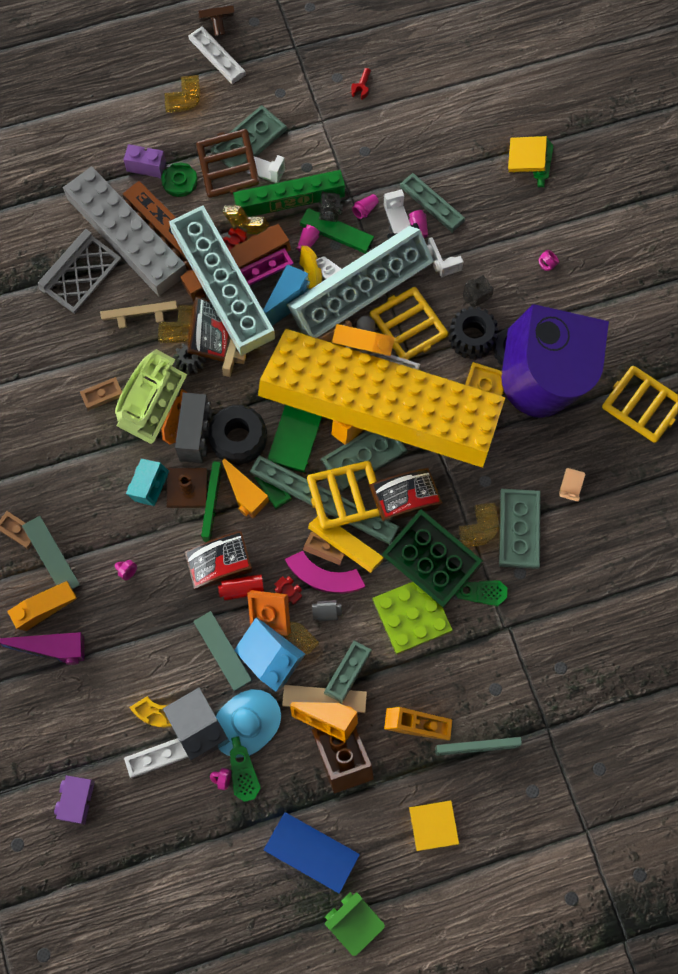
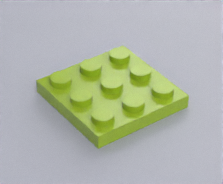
M414 582L372 598L396 655L453 631L442 606Z

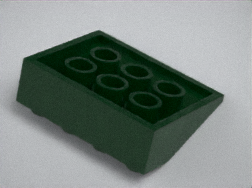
M422 509L419 510L382 554L384 558L443 608L484 564L482 559Z

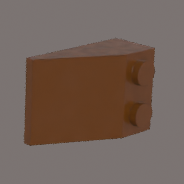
M356 727L346 742L317 728L311 729L334 794L374 780L372 765Z

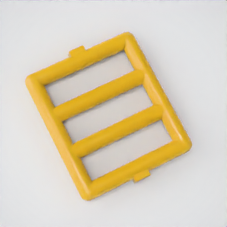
M412 287L396 297L395 295L389 297L386 303L370 311L371 318L375 320L382 334L393 336L389 329L424 310L429 319L397 336L394 340V351L400 358L406 360L422 351L425 353L431 350L432 345L449 335L445 326L416 287ZM411 296H414L419 303L386 323L379 316ZM434 324L439 331L438 334L411 350L404 352L399 345L400 343Z
M631 366L620 382L617 381L612 389L614 390L602 405L605 411L653 443H656L668 426L671 427L676 420L674 418L678 414V394L639 368ZM635 375L644 382L624 409L619 411L612 404ZM649 386H652L659 391V394L637 423L628 415ZM667 396L676 403L657 430L652 433L644 426Z
M370 461L355 463L307 476L312 495L311 503L313 508H316L322 529H329L380 516L378 508L369 511L365 510L354 474L356 471L365 469L369 484L377 482ZM343 474L347 475L358 513L348 516L346 515L335 476ZM328 480L339 518L327 520L316 481Z

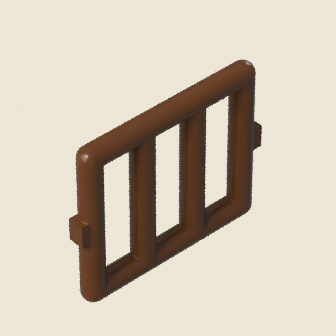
M247 129L227 134L224 132L217 133L218 136L196 143L206 193L209 198L227 193L233 195V192L259 184ZM241 137L243 139V147L210 156L205 154L204 147ZM246 154L248 163L209 172V163ZM250 170V180L213 189L211 180Z

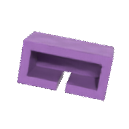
M128 144L123 159L127 172L161 178L166 165L164 151L147 148V151H145L144 147Z
M66 775L65 780H62L59 792L62 793L60 802L56 803L54 814L57 815L56 819L85 825L89 805H86V803L91 801L95 782L89 779Z

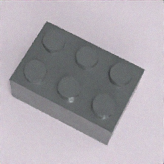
M183 393L175 444L179 461L203 463V457H207L208 446L206 445V439H209L208 420H212L213 410L206 394Z

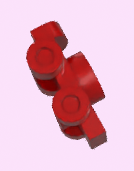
M231 228L228 232V235L231 237L225 236L223 238L228 250H230L236 244L247 241V233L239 228L236 230Z
M282 576L274 584L276 587L274 591L279 594H288V603L291 602L295 605L302 598L300 594L302 589L298 585L295 587L291 585L294 582L291 577L288 576L285 579Z

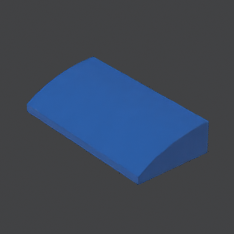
M286 812L283 814L264 848L265 852L340 894L360 855Z

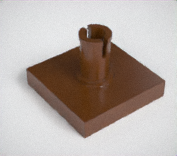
M234 6L199 10V21L212 20L214 36L219 35L218 28H220V34L224 35L225 30L222 18L233 16L235 13Z
M168 468L167 508H205L208 482L207 468Z

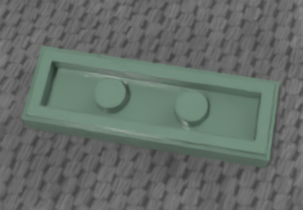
M353 641L326 687L324 694L343 703L369 658L372 649Z

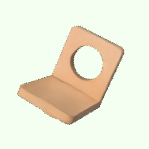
M566 468L559 491L560 497L579 502V494L585 478V472Z

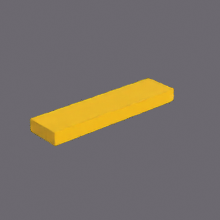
M318 516L309 523L308 529L370 573L383 562L384 557L342 527L322 529Z

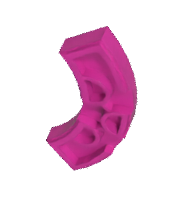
M303 551L285 559L288 567L297 578L319 591L345 594L365 588V584L357 569L348 572L326 571L313 564Z

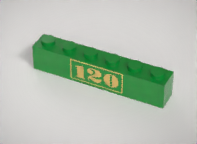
M341 170L233 192L238 219L345 197V184Z

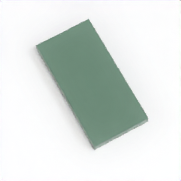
M261 105L231 132L247 129L253 155L256 157L287 130V126ZM241 137L216 144L211 148V153L217 154L243 147V139ZM246 154L220 160L228 168L248 163Z
M366 431L348 444L321 458V462L327 470L370 461L374 472L407 453V448L401 441ZM365 469L354 472L357 483L367 477ZM346 474L335 476L337 485L342 492L350 487Z
M500 490L499 567L540 568V491Z

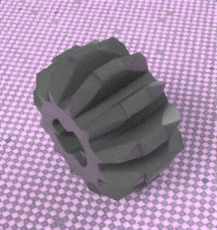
M182 343V349L176 348L177 354L173 355L175 367L179 368L182 372L186 371L187 375H190L191 371L197 374V368H204L202 363H206V357L187 353L188 346Z

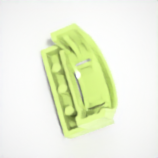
M156 349L140 362L129 378L118 400L115 410L117 421H119L117 427L150 444L155 441L187 376L186 373L172 366L175 361L174 358ZM146 376L154 380L157 384L145 379L144 377ZM156 389H157V392H156V394H155V396H154V398H153V400H152V402H151V404H150V406H149V408H148L146 414L144 415V413H145V411H146V409H147V407H148V405H149V403H150V401H151V399H152V397H153V395H154V393H155V391H156Z

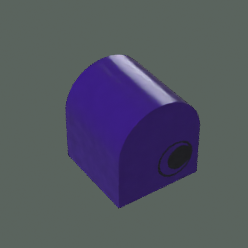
M532 304L507 331L501 378L503 390L511 404L529 416L549 417L559 413L590 391L597 384L603 372L609 321Z

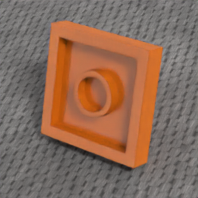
M252 590L247 593L250 625L258 617L280 635L288 636L291 633L288 594Z

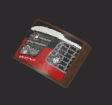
M196 297L192 306L191 322L189 324L187 353L224 362L230 335L211 301Z
M429 468L398 474L369 485L382 521L415 516L420 509L423 511L435 510L442 504Z
M242 531L215 538L185 551L194 590L219 584L223 580L233 579V577L252 572Z

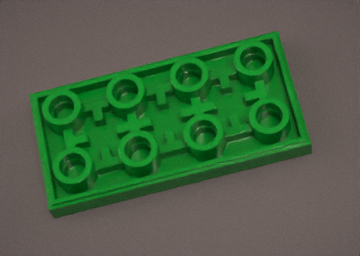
M285 405L267 459L279 466L305 473L322 416Z

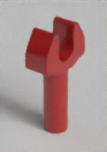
M369 68L364 69L359 83L352 84V97L356 95L357 91H362L361 100L368 96L369 88L365 85L371 73Z

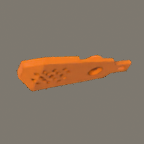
M181 389L179 397L175 398L161 429L162 440L169 445L176 443L182 395L187 393L183 389Z

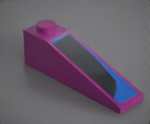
M81 632L0 638V645L2 647L66 662L67 665L79 664V661H85L84 636Z

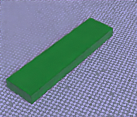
M309 208L300 221V226L306 228L307 225H311L320 231V235L365 254L374 240V236Z
M216 461L212 462L201 533L204 542L210 541L212 538L222 472L221 463Z

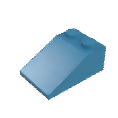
M287 264L263 309L272 326L291 313L287 306L288 303L309 291L310 281H308L307 272Z
M258 617L254 619L234 650L254 674L275 692L284 687L305 656L304 652Z

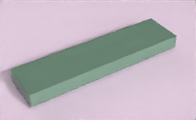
M414 173L400 183L402 190L451 232L455 231L465 221V217Z
M41 516L22 525L55 584L59 585L68 581L72 590L80 586Z
M210 611L194 620L195 626L234 692L252 682L212 612Z
M521 737L436 745L435 751L437 756L514 749L519 748L522 743Z

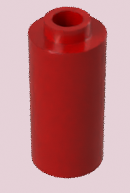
M262 574L221 581L222 585H218L219 596L224 597V601L248 597L247 593L251 590L264 592Z

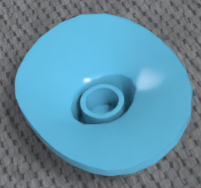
M247 690L234 696L220 709L216 718L230 742L220 747L219 750L230 756V751L233 748L231 738L239 736L241 746L247 748L250 756L259 751L273 738L280 725L281 712L277 701L271 694L262 690ZM238 754V755L236 756V758H240V757H244V756H243L242 754Z

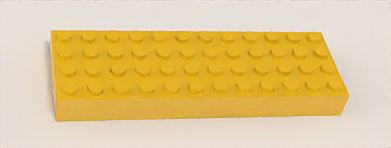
M286 328L260 378L258 396L482 468L506 398Z

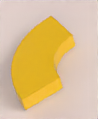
M301 246L299 264L308 273V281H310L308 288L312 289L322 282L321 268L317 266V256L314 251L308 246Z
M147 696L129 707L140 720L149 725L161 728L172 727L162 709L168 705H158Z

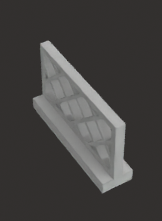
M85 229L39 280V290L47 293L75 314L121 261V257L94 238L92 233ZM94 243L99 247V253H88V247ZM100 256L101 265L90 266L89 257ZM102 256H111L115 260L111 264H103ZM79 258H87L88 266L76 267V261ZM102 269V275L97 278H91L90 270ZM88 270L89 278L78 279L77 271ZM75 271L76 279L65 280V273ZM90 282V289L88 291L79 292L78 283ZM76 283L77 292L66 293L65 284ZM55 285H63L64 293L55 294L51 289ZM78 296V302L74 307L67 303V297Z

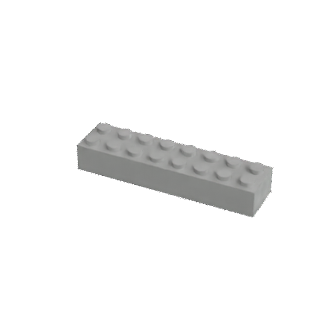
M92 166L63 187L69 202L158 296H161L181 280L180 276L187 271L185 263Z

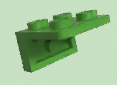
M350 892L341 900L344 905L338 911L333 908L325 916L327 921L324 924L350 954L356 956L384 929V923L357 892L354 895Z

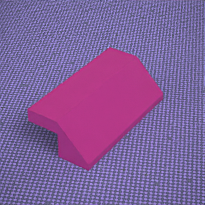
M284 248L240 269L250 286L285 269L287 264L292 266L293 262Z

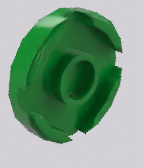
M182 162L171 164L169 168L163 171L161 176L164 190L175 197H185L191 194L198 184L196 171L189 164Z

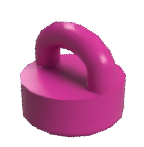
M550 250L543 252L538 259L540 267L546 271L552 270L559 263L557 256Z
M131 560L117 562L115 569L118 571L120 578L129 580L135 574L137 564Z
M221 768L220 772H212L210 779L213 783L217 784L218 789L227 790L230 784L231 771L227 768Z

